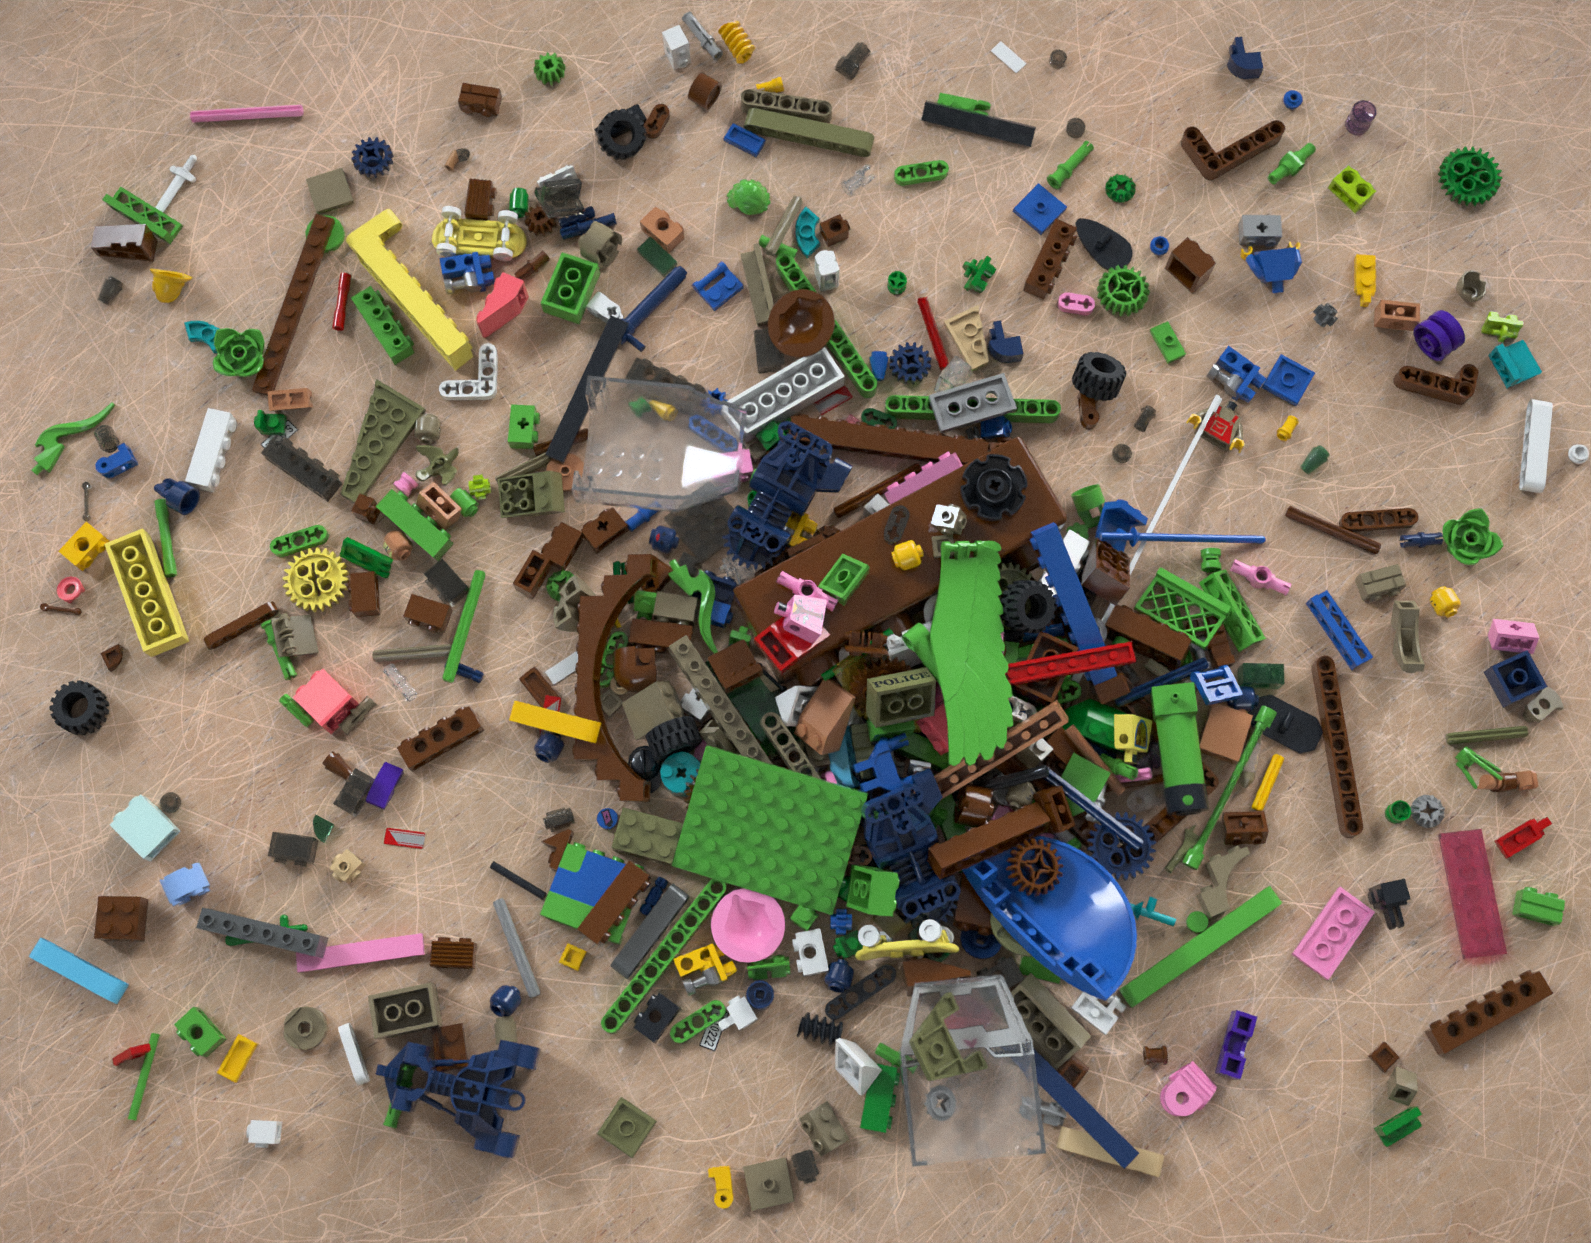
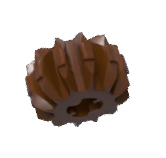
M538 203L536 208L529 207L530 212H525L526 219L524 221L530 233L534 232L536 236L542 233L544 237L547 231L552 233V228L557 226V216L553 208H548L545 203L542 207Z

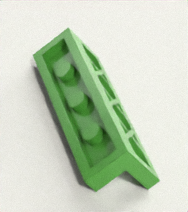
M121 186L113 197L106 194L102 199L110 208L136 224H146L154 235L169 244L172 243L183 227L178 221ZM123 194L128 196L129 203L122 204L119 202ZM143 205L144 212H135L134 206ZM158 214L159 222L153 223L150 221L149 215ZM172 223L175 227L169 233L164 229V225Z
M1226 569L1214 572L1199 582L1204 592L1231 606L1230 614L1226 621L1223 622V625L1239 652L1266 639Z

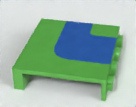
M574 842L573 845L567 844L540 913L542 917L575 929L580 926L626 865L624 864L625 860L615 856L612 859L604 857V852L596 849L593 852L585 850L586 846ZM635 864V865L638 866L640 869L644 870V867ZM627 909L623 914L625 916L623 922L618 927L614 926L610 931L612 936L608 941L621 945L623 940L622 934L632 909Z

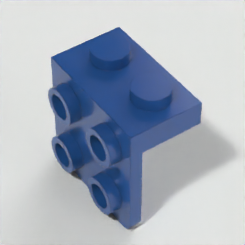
M1118 499L1117 501L1105 502L1095 538L1099 539L1100 532H1116L1118 528H1122L1125 532L1129 533L1131 527L1145 526L1148 518L1141 514L1140 510L1130 506L1125 500ZM1104 540L1110 543L1117 551L1124 552L1127 541Z

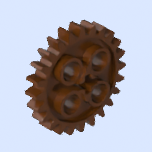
M889 655L885 660L878 658V662L871 659L870 665L863 663L864 669H857L859 675H853L854 682L849 683L851 687L849 693L856 697L854 702L856 709H860L862 714L866 713L867 679L912 670L910 665H906L904 660L899 661L898 657L891 660Z

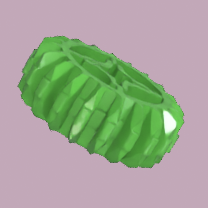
M1118 265L1115 270L1110 268L1108 273L1105 272L1098 282L1097 292L1099 293L1097 297L1102 299L1101 305H1106V311L1112 309V315L1119 312L1121 317L1124 312L1127 316H1130L1131 312L1136 314L1139 309H1143L1144 303L1148 301L1147 296H1149L1150 290H1148L1149 283L1145 282L1146 276L1140 277L1141 270L1134 272V267L1129 270L1127 265L1123 269ZM1110 283L1114 284V290L1112 293H1110L1108 289V285ZM1135 288L1138 292V297L1136 299L1132 297V292Z

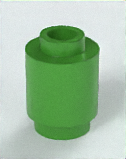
M458 488L450 495V498L462 508L461 514L464 517H472L478 512L479 503L466 490Z

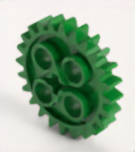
M1464 146L1462 151L1459 148L1455 152L1451 151L1442 161L1439 167L1440 171L1438 172V176H1441L1438 182L1444 183L1441 189L1448 190L1445 195H1453L1451 201L1457 198L1458 204L1465 201L1466 206L1470 202H1472L1473 206H1476L1478 202L1482 205L1486 200L1490 201L1501 186L1500 181L1502 180V177L1499 176L1502 170L1496 169L1499 163L1493 164L1495 157L1488 158L1489 152L1482 154L1481 148L1476 152L1474 146L1469 151L1466 146Z

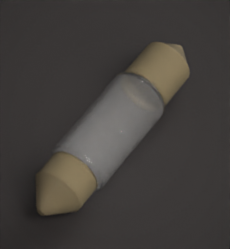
M1255 726L1251 727L1248 730L1247 740L1244 744L1243 751L1245 750L1248 741H1250L1249 739L1251 738L1253 732H1255ZM1263 732L1260 734L1261 736L1255 748H1253V752L1248 757L1249 760L1246 762L1247 764H1245L1246 766L1243 771H1241V776H1239V781L1243 788L1248 787L1254 781Z

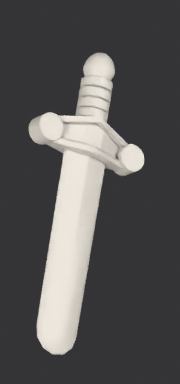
M191 155L183 167H170V171L176 174V176L156 205V209L164 212L185 180L191 183L196 181V178L190 173V170L197 161L196 155Z

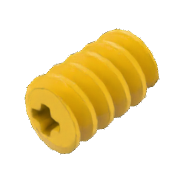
M739 21L725 23L719 28L718 33L725 41L736 62L743 64L751 58L755 46L751 45L750 39H747L748 35L744 33V28L740 27Z

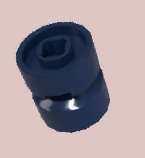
M762 980L755 981L747 989V1000L754 1009L765 1010L773 1003L774 991L769 983Z

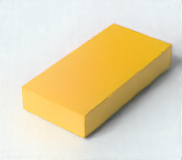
M238 1034L217 1074L237 1083L258 1043Z

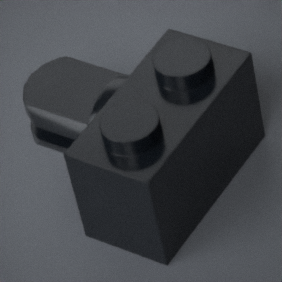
M1400 879L1385 882L1369 888L1368 900L1374 909L1380 908V910H1383L1388 929L1403 928L1404 919L1400 906L1408 904L1407 901L1411 899L1406 880Z

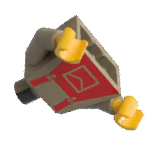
M1228 401L1225 407L1219 405L1216 413L1212 412L1200 437L1226 452L1228 449L1236 448L1238 453H1241L1244 442L1243 426L1240 424L1241 417L1235 414L1238 405L1232 401ZM1209 407L1196 414H1192L1186 421L1187 424L1192 423L1194 425V434H1196Z

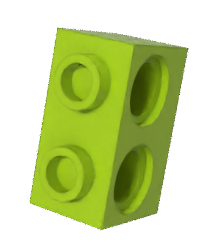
M1349 165L1331 181L1328 187L1355 214L1376 193L1372 184L1366 182L1358 171L1352 169Z

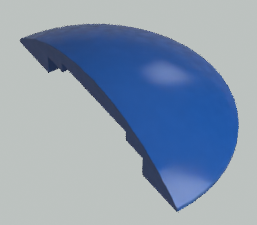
M1044 836L1036 837V842L1042 839L1044 845L1051 843L1050 850L1056 848L1057 853L1054 855L1062 857L1058 864L1064 865L1063 868L1058 869V871L1063 873V876L1057 877L1060 883L1054 885L1055 889L1053 891L1048 890L1046 895L1040 892V895L1037 897L1033 893L1027 896L1026 889L1023 892H1019L1020 885L1012 886L1015 879L1008 878L1012 871H1007L1006 867L1012 864L1007 862V858H1013L1010 855V851L1016 850L1015 847L962 870L981 900L1007 932L1052 973L1077 989L1105 1001L1124 982L1130 971L1136 951L1137 932L1135 918L1130 903L1120 885L1092 857L1056 839ZM1027 851L1021 860H1030L1035 851ZM1043 856V861H1044V863H1045L1047 866H1049L1047 860H1046L1045 857ZM1032 864V869L1037 871L1038 867L1036 864ZM1021 869L1023 876L1026 878V872ZM1039 875L1035 884H1042L1048 875Z

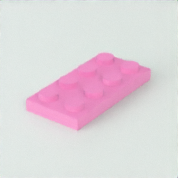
M1338 887L1291 955L1325 980H1329L1375 912L1346 890Z

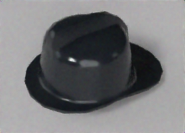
M649 746L637 747L630 754L628 764L643 780L651 781V794L659 788L662 781L660 772L661 761L654 760Z

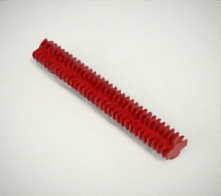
M927 297L918 298L919 309L925 322L932 348H934L940 370L949 369L950 364H948L947 355L944 351L945 349H943L942 340H940V334H938L939 331L936 327L937 325H935L929 301H927Z

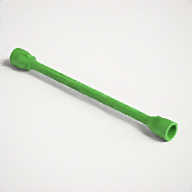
M1261 706L1254 720L1257 722L1255 732H1253L1249 739L1250 741H1248L1242 753L1243 755H1241L1235 767L1236 769H1234L1228 781L1229 783H1227L1225 790H1223L1222 797L1217 802L1218 804H1216L1217 806H1215L1210 816L1211 818H1209L1203 830L1204 832L1199 837L1198 844L1194 845L1193 849L1189 848L1182 861L1184 865L1198 870L1205 856L1202 854L1204 851L1203 846H1205L1210 836L1209 834H1211L1213 827H1215L1216 820L1221 815L1220 813H1222L1221 811H1223L1228 801L1227 799H1229L1235 787L1234 785H1236L1239 776H1241V771L1246 766L1245 764L1249 760L1248 757L1253 752V748H1255L1261 736L1260 734L1265 731L1266 727L1270 728L1277 714L1273 709Z

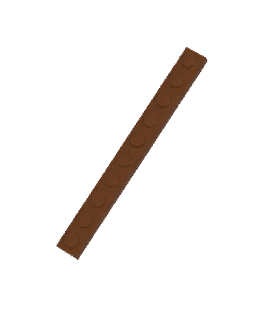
M318 214L314 216L263 357L264 364L257 373L252 391L268 396L267 391H275L335 224L333 218Z

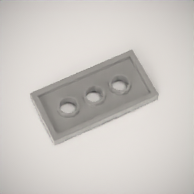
M1004 373L929 395V401L941 433L1017 410ZM994 394L997 400L990 402L986 399V395ZM974 399L978 402V405L970 407L967 401ZM950 405H957L959 411L952 413L948 407Z

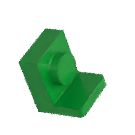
M258 410L257 416L254 417V426L261 435H285L287 416L285 414H265L263 410Z
M858 930L834 940L835 945H833L837 957L842 956L843 960L863 949V945L858 939Z

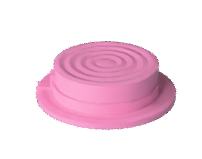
M743 888L729 893L718 903L713 912L711 930L716 945L726 956L739 962L751 963L767 958L779 947L785 932V918L780 905L773 897Z

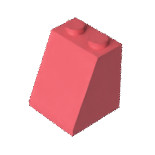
M322 669L321 671H316L306 685L299 687L293 698L326 731L332 734L339 728L338 725L351 713L350 710L352 708L355 709L359 703Z
M943 699L935 706L934 716L921 718L916 722L922 733L926 735L933 748L940 755L948 752V727Z

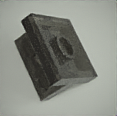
M579 178L543 182V187H535L534 194L548 218L584 214L585 208L579 199L582 186Z

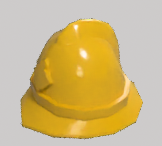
M150 269L154 280L152 282V290L159 302L162 303L176 300L185 283L193 278L179 272Z

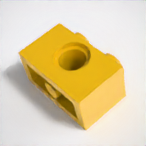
M85 522L58 552L83 571L92 565L99 553L106 550L105 543L110 541L88 522ZM89 544L88 549L83 551V547Z

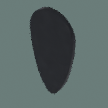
M1084 218L1076 220V232L1080 241L1091 257L1102 268L1106 270L1113 268L1115 270L1116 266L1119 265L1123 269L1125 265L1130 263L1133 251L1130 243L1124 237L1099 222Z

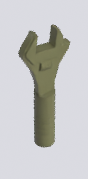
M1196 825L1190 829H1185V839L1182 846L1164 868L1167 872L1172 873L1189 848L1198 844L1197 841L1200 839V836L1193 833Z

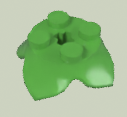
M223 328L216 331L214 346L217 350V356L213 359V368L217 373L230 377H249L261 370L264 364L263 351L265 342L260 330L251 328L246 329L243 333H239L231 328ZM239 352H240L241 354L244 353V355H243L242 357H238V356H237V354H238Z
M1482 508L1469 510L1459 520L1451 519L1443 525V539L1447 544V551L1465 565H1475L1481 559L1494 556L1504 545L1500 536L1489 530L1490 521ZM1467 537H1470V538H1471V539H1470V541H1472L1471 543H1469V542L1466 540Z

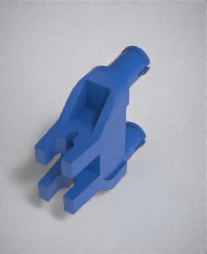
M905 733L889 739L881 737L868 760L853 764L855 773L872 768L875 779L859 784L862 792L877 787L891 792L903 785L913 784L911 776L902 779L899 777L891 756L893 750L909 745L908 740L899 742V740L907 738Z

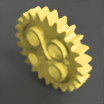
M319 547L316 548L314 553L310 548H308V554L300 551V558L293 556L296 562H288L291 569H284L288 576L283 577V580L288 582L283 587L288 590L285 594L291 597L290 601L292 603L297 602L296 606L298 608L303 606L305 611H308L311 607L313 612L317 611V607L323 612L325 605L331 609V602L333 601L339 604L337 597H345L342 594V590H348L344 584L349 581L345 577L349 575V572L344 570L347 566L345 563H341V557H336L333 551L329 554L326 548L321 553ZM313 563H315V573L319 577L317 578V584L321 592L320 596H318L317 585L314 583V581H316V577L314 571L312 570ZM323 565H328L326 571H320ZM309 569L307 575L301 576L303 570ZM332 583V587L329 590H324L326 584ZM312 588V592L309 595H304L306 589Z

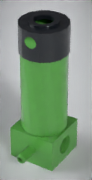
M1194 682L1151 687L1150 697L1153 720L1157 726L1167 814L1186 816L1208 811V795L1204 781L1196 721L1198 709Z

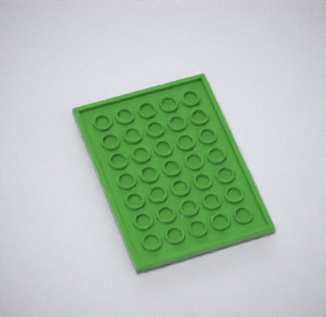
M706 745L672 866L833 915L861 820V809L863 804L866 803L868 793Z

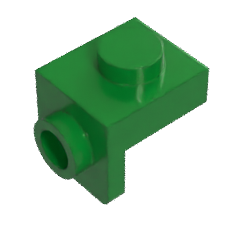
M774 420L755 435L767 451L774 448L779 442L778 426L780 423ZM783 430V435L786 436L789 430Z

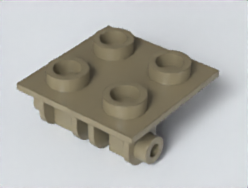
M284 613L279 615L280 618H271L278 657L319 653L311 615L288 617V614Z

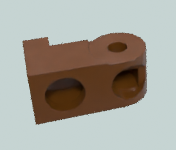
M1079 392L1077 399L1080 423L1083 428L1091 430L1096 427L1100 418L1095 404L1098 403V400L1086 397V395Z

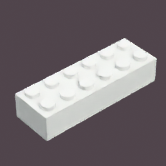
M824 347L818 353L802 357L723 403V410L743 443H746L756 437L755 435L772 420L780 423L842 387L845 376Z

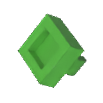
M740 626L739 631L732 630L728 647L742 639L750 647L751 635L747 634L748 628Z

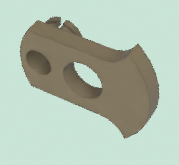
M1546 687L1525 706L1526 712L1523 713V717L1527 722L1536 721L1539 723L1553 710L1558 709L1561 711L1564 709L1562 700L1554 690ZM1540 700L1544 701L1547 704V709H1543L1540 706Z

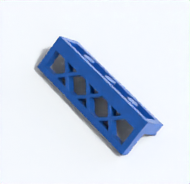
M1327 590L1313 596L1306 602V605L1351 671L1373 658ZM1323 597H1325L1329 603L1328 609L1321 600ZM1332 615L1339 617V619L1341 620L1340 626L1337 624ZM1344 632L1350 633V635L1352 636L1351 643L1344 634ZM1355 649L1361 650L1365 658L1361 659Z

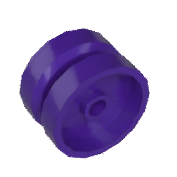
M1437 310L1431 314L1427 320H1423L1416 325L1413 331L1419 348L1426 356L1435 361H1442L1452 351L1457 350L1465 343V334L1460 323L1454 316L1443 310Z

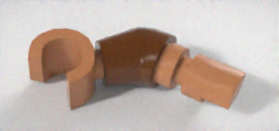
M1531 770L1515 773H1497L1503 778L1501 781L1491 774H1485L1480 777L1477 788L1492 792H1506L1517 789V787L1519 791L1532 790L1538 787L1536 772Z

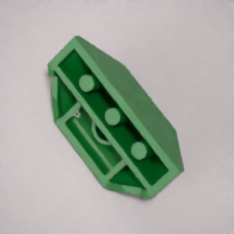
M1090 698L1064 710L1068 716V723L1061 726L1064 730H1067L1074 724L1085 740H1089L1093 744L1107 749L1108 752L1111 751L1116 756L1124 758L1125 751L1115 748L1114 714L1127 713L1105 704L1101 705Z

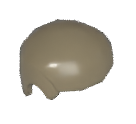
M1467 271L1457 282V293L1467 302L1479 301L1486 293V281L1480 279L1479 272Z

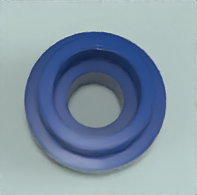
M1295 90L1286 92L1283 97L1284 105L1288 109L1298 108L1303 100L1302 95Z
M1163 236L1155 237L1150 243V249L1155 255H1164L1169 250V242ZM1156 245H1161L1162 249L1156 247Z

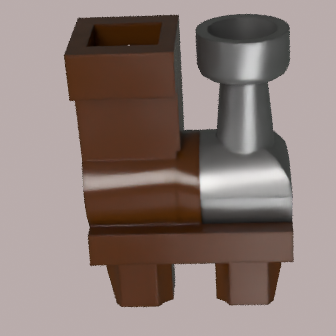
M1214 616L1207 617V625L1216 624L1218 619ZM1191 620L1193 628L1199 627L1198 620ZM1188 622L1186 623V630L1190 629ZM1223 624L1205 650L1191 642L1190 651L1195 654L1196 660L1205 658L1204 651L1209 652L1211 663L1207 661L1209 667L1200 672L1212 670V667L1213 670L1218 669L1223 665L1231 667L1236 663L1234 656L1231 654ZM1206 630L1195 632L1197 639L1202 642L1206 640Z

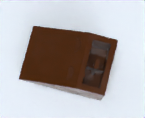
M1096 538L1082 573L1081 585L1116 606L1130 589V558L1125 552L1114 549L1107 541H1101Z

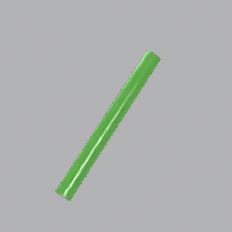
M151 1033L149 1040L151 1051L145 1055L128 1119L137 1120L160 1034Z

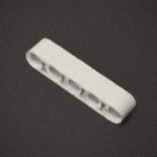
M1531 399L1527 405L1519 482L1520 490L1542 493L1544 490L1552 418L1551 402Z

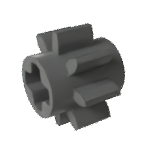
M1326 303L1324 306L1320 304L1313 311L1316 314L1313 319L1322 327L1326 325L1332 326L1338 319L1335 316L1338 311L1329 303Z

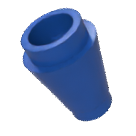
M871 352L869 359L872 374L877 381H883L889 359L887 352Z

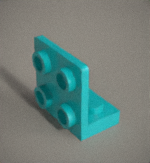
M1524 340L1507 347L1500 344L1488 355L1507 389L1542 373Z

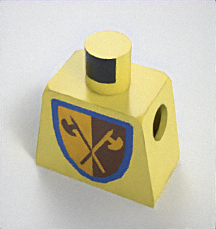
M1114 714L1115 748L1125 751L1124 763L1136 764L1137 753H1146L1148 751L1152 720L1133 714Z

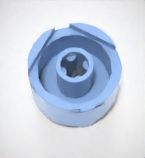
M200 863L191 864L193 868L189 870L186 867L181 868L160 880L170 904L173 906L179 904L180 906L191 901L190 896H201L210 892V884Z

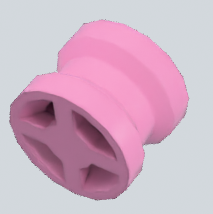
M404 472L401 474V479L393 483L395 488L407 497L411 494L410 491L418 486L416 481Z

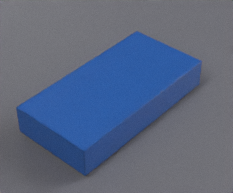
M734 123L724 136L725 142L756 158L766 143L765 139Z

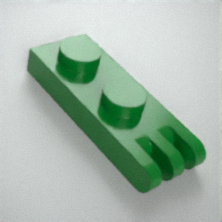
M349 537L343 540L340 557L369 571H374L383 578L389 577V571H391L393 563L392 558Z

